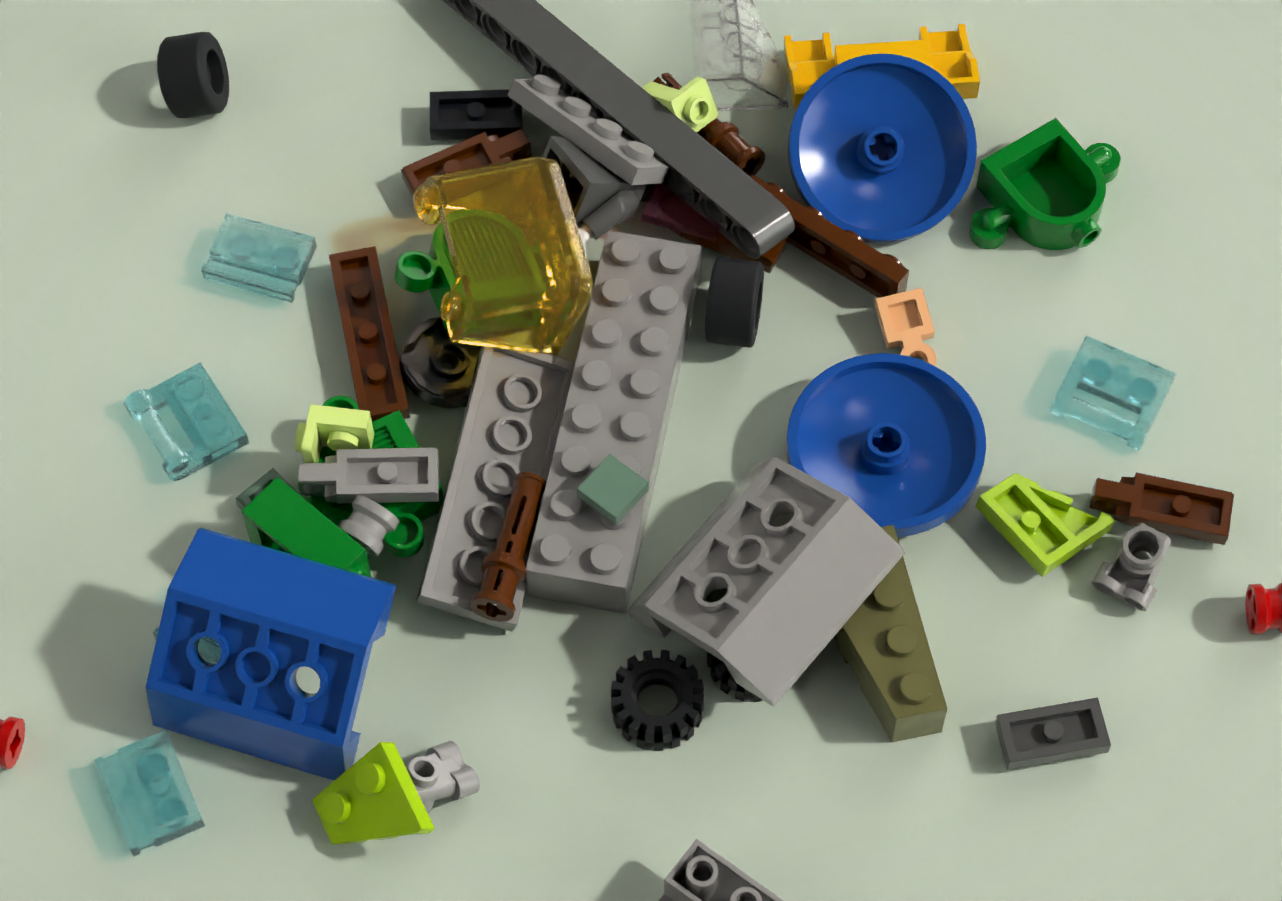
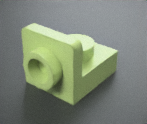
M696 77L679 90L652 81L642 87L696 133L718 116L716 105L707 81L704 78Z
M310 404L307 422H299L295 439L296 452H302L304 463H318L322 446H327L334 451H337V449H372L374 429L370 411Z

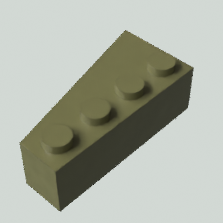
M894 525L881 527L899 544ZM902 556L834 636L838 643L837 649L845 663H849L860 681L862 692L892 743L941 733L947 713L943 691Z

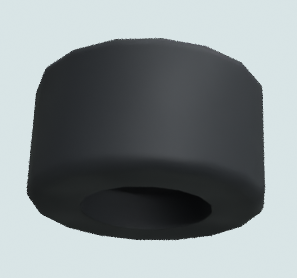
M196 32L166 37L159 46L157 73L160 89L170 112L177 118L221 113L228 102L229 75L223 50L217 39L210 32Z
M725 257L715 259L710 277L705 316V338L709 343L748 348L754 345L763 294L764 266L761 262Z

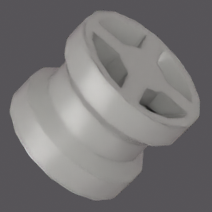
M357 495L352 502L353 512L348 519L341 520L338 527L365 548L366 553L378 557L384 547L383 538L388 532L395 531L400 521L394 514L375 501L362 495Z

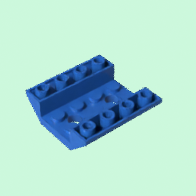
M204 528L198 529L168 587L145 687L153 726L333 781L336 780L354 763L361 733L352 731L360 694L373 642L385 635L397 585ZM202 637L212 638L219 645L221 657L217 664H210L201 658L198 652V643ZM300 667H309L318 674L320 688L317 693H307L298 686L296 673Z

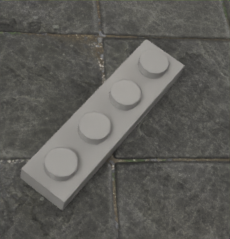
M535 75L534 79H513L507 96L630 185L661 184L664 182L669 166L654 156V150L651 147L628 138L622 133L620 125L600 118L590 111L591 105L589 103L569 96L562 91L558 81L545 75Z

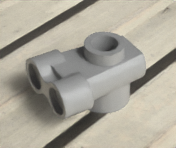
M1139 523L1126 534L1123 546L1111 563H1102L1092 584L1100 591L1120 598L1129 606L1140 611H1146L1157 592L1153 583L1170 546L1171 539L1154 528ZM1139 551H1146L1152 558L1142 560L1134 557V554Z
M453 741L433 746L427 750L426 756L415 757L409 764L405 765L427 813L431 811L435 800L449 796L453 800H459L479 791L480 784L475 770L463 762L461 752Z

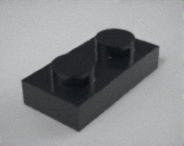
M510 89L430 92L431 141L464 140L483 132L487 136L497 134L499 138L523 129V107L507 96Z

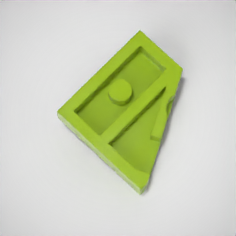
M1014 473L980 495L975 506L1041 577L1110 532L1115 522L1110 515L1101 512L1099 518H1096L1070 506L1073 498L1057 491L1045 490L1037 482L1017 473Z
M379 742L312 799L332 845L392 839L406 835L430 834L435 830L394 742Z

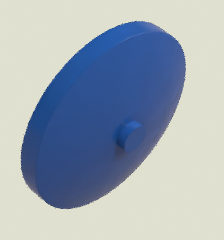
M868 54L855 57L836 65L824 73L809 88L798 105L792 119L788 137V161L792 179L805 204L820 211L825 219L841 229L851 230L858 234L863 241L873 243H889L910 239L940 223L954 210L967 191L973 176L977 156V141L973 120L968 107L955 87L944 76L928 65L915 59L895 54Z
M879 353L856 356L839 362L820 373L806 386L798 397L789 419L786 451L788 464L850 497L880 527L894 525L897 537L916 535L941 525L959 512L968 502L979 483L986 454V435L977 406L966 390L954 378L936 366L920 359L898 354Z

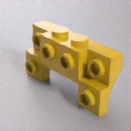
M958 24L957 31L927 32V26L920 27L919 40L835 45L834 56L830 33H823L821 40L792 41L791 35L784 36V54L788 83L791 85L793 109H797L809 88L828 70L844 61L868 54H895L920 61L944 76L963 99L977 98L980 78L977 60L969 46L965 24Z

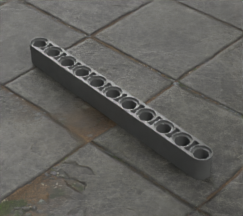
M443 0L533 77L535 75H545L555 79L560 83V89L569 96L589 103L591 105L590 111L597 116L620 125L622 133L628 138L651 147L654 150V156L669 166L664 182L661 184L752 259L760 258L794 232L795 224L792 215L777 198L536 0Z

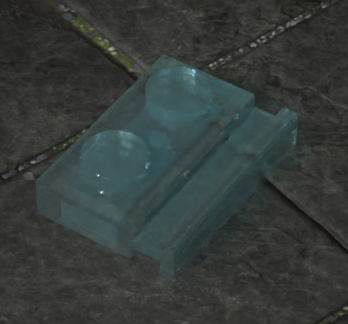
M226 213L210 248V257L201 268L203 277L206 280L293 303L296 288L298 285H301L317 248L315 237Z
M166 730L117 750L118 753L103 759L101 756L95 759L133 857L141 854V850L152 845L158 847L205 827Z

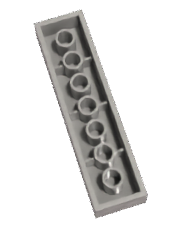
M610 230L606 233L525 570L527 593L530 597L624 614L627 612L701 277L700 245ZM609 454L649 482V491L617 525L577 497V488Z

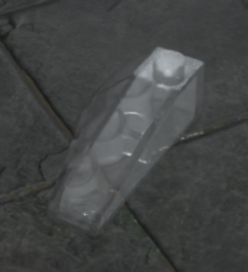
M690 0L695 78L701 77L706 79L717 111L788 108L786 67L753 0Z

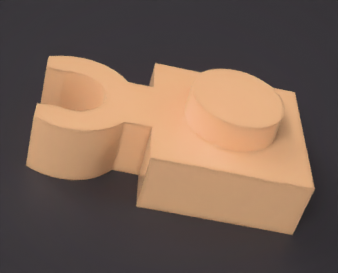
M918 288L876 298L874 306L886 348L900 346L902 350L900 355L920 357L925 362L935 366V352L929 345L923 342V340L933 338L935 333L923 289Z

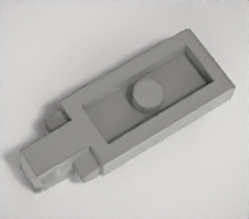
M337 449V455L326 456L325 463L298 464L300 495L324 496L326 502H337V504L352 503L357 495L367 497L376 503L439 502L438 449Z

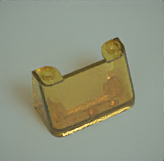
M531 157L428 177L423 185H419L416 188L413 207L414 211L419 214L422 223L436 225L440 220L442 222L456 276L450 292L444 294L441 302V317L443 321H446L451 342L558 355L588 306L592 294L593 280L557 161L542 157Z

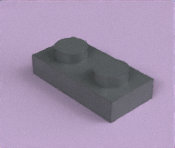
M1098 697L999 714L995 720L1007 770L1108 753L1111 747Z

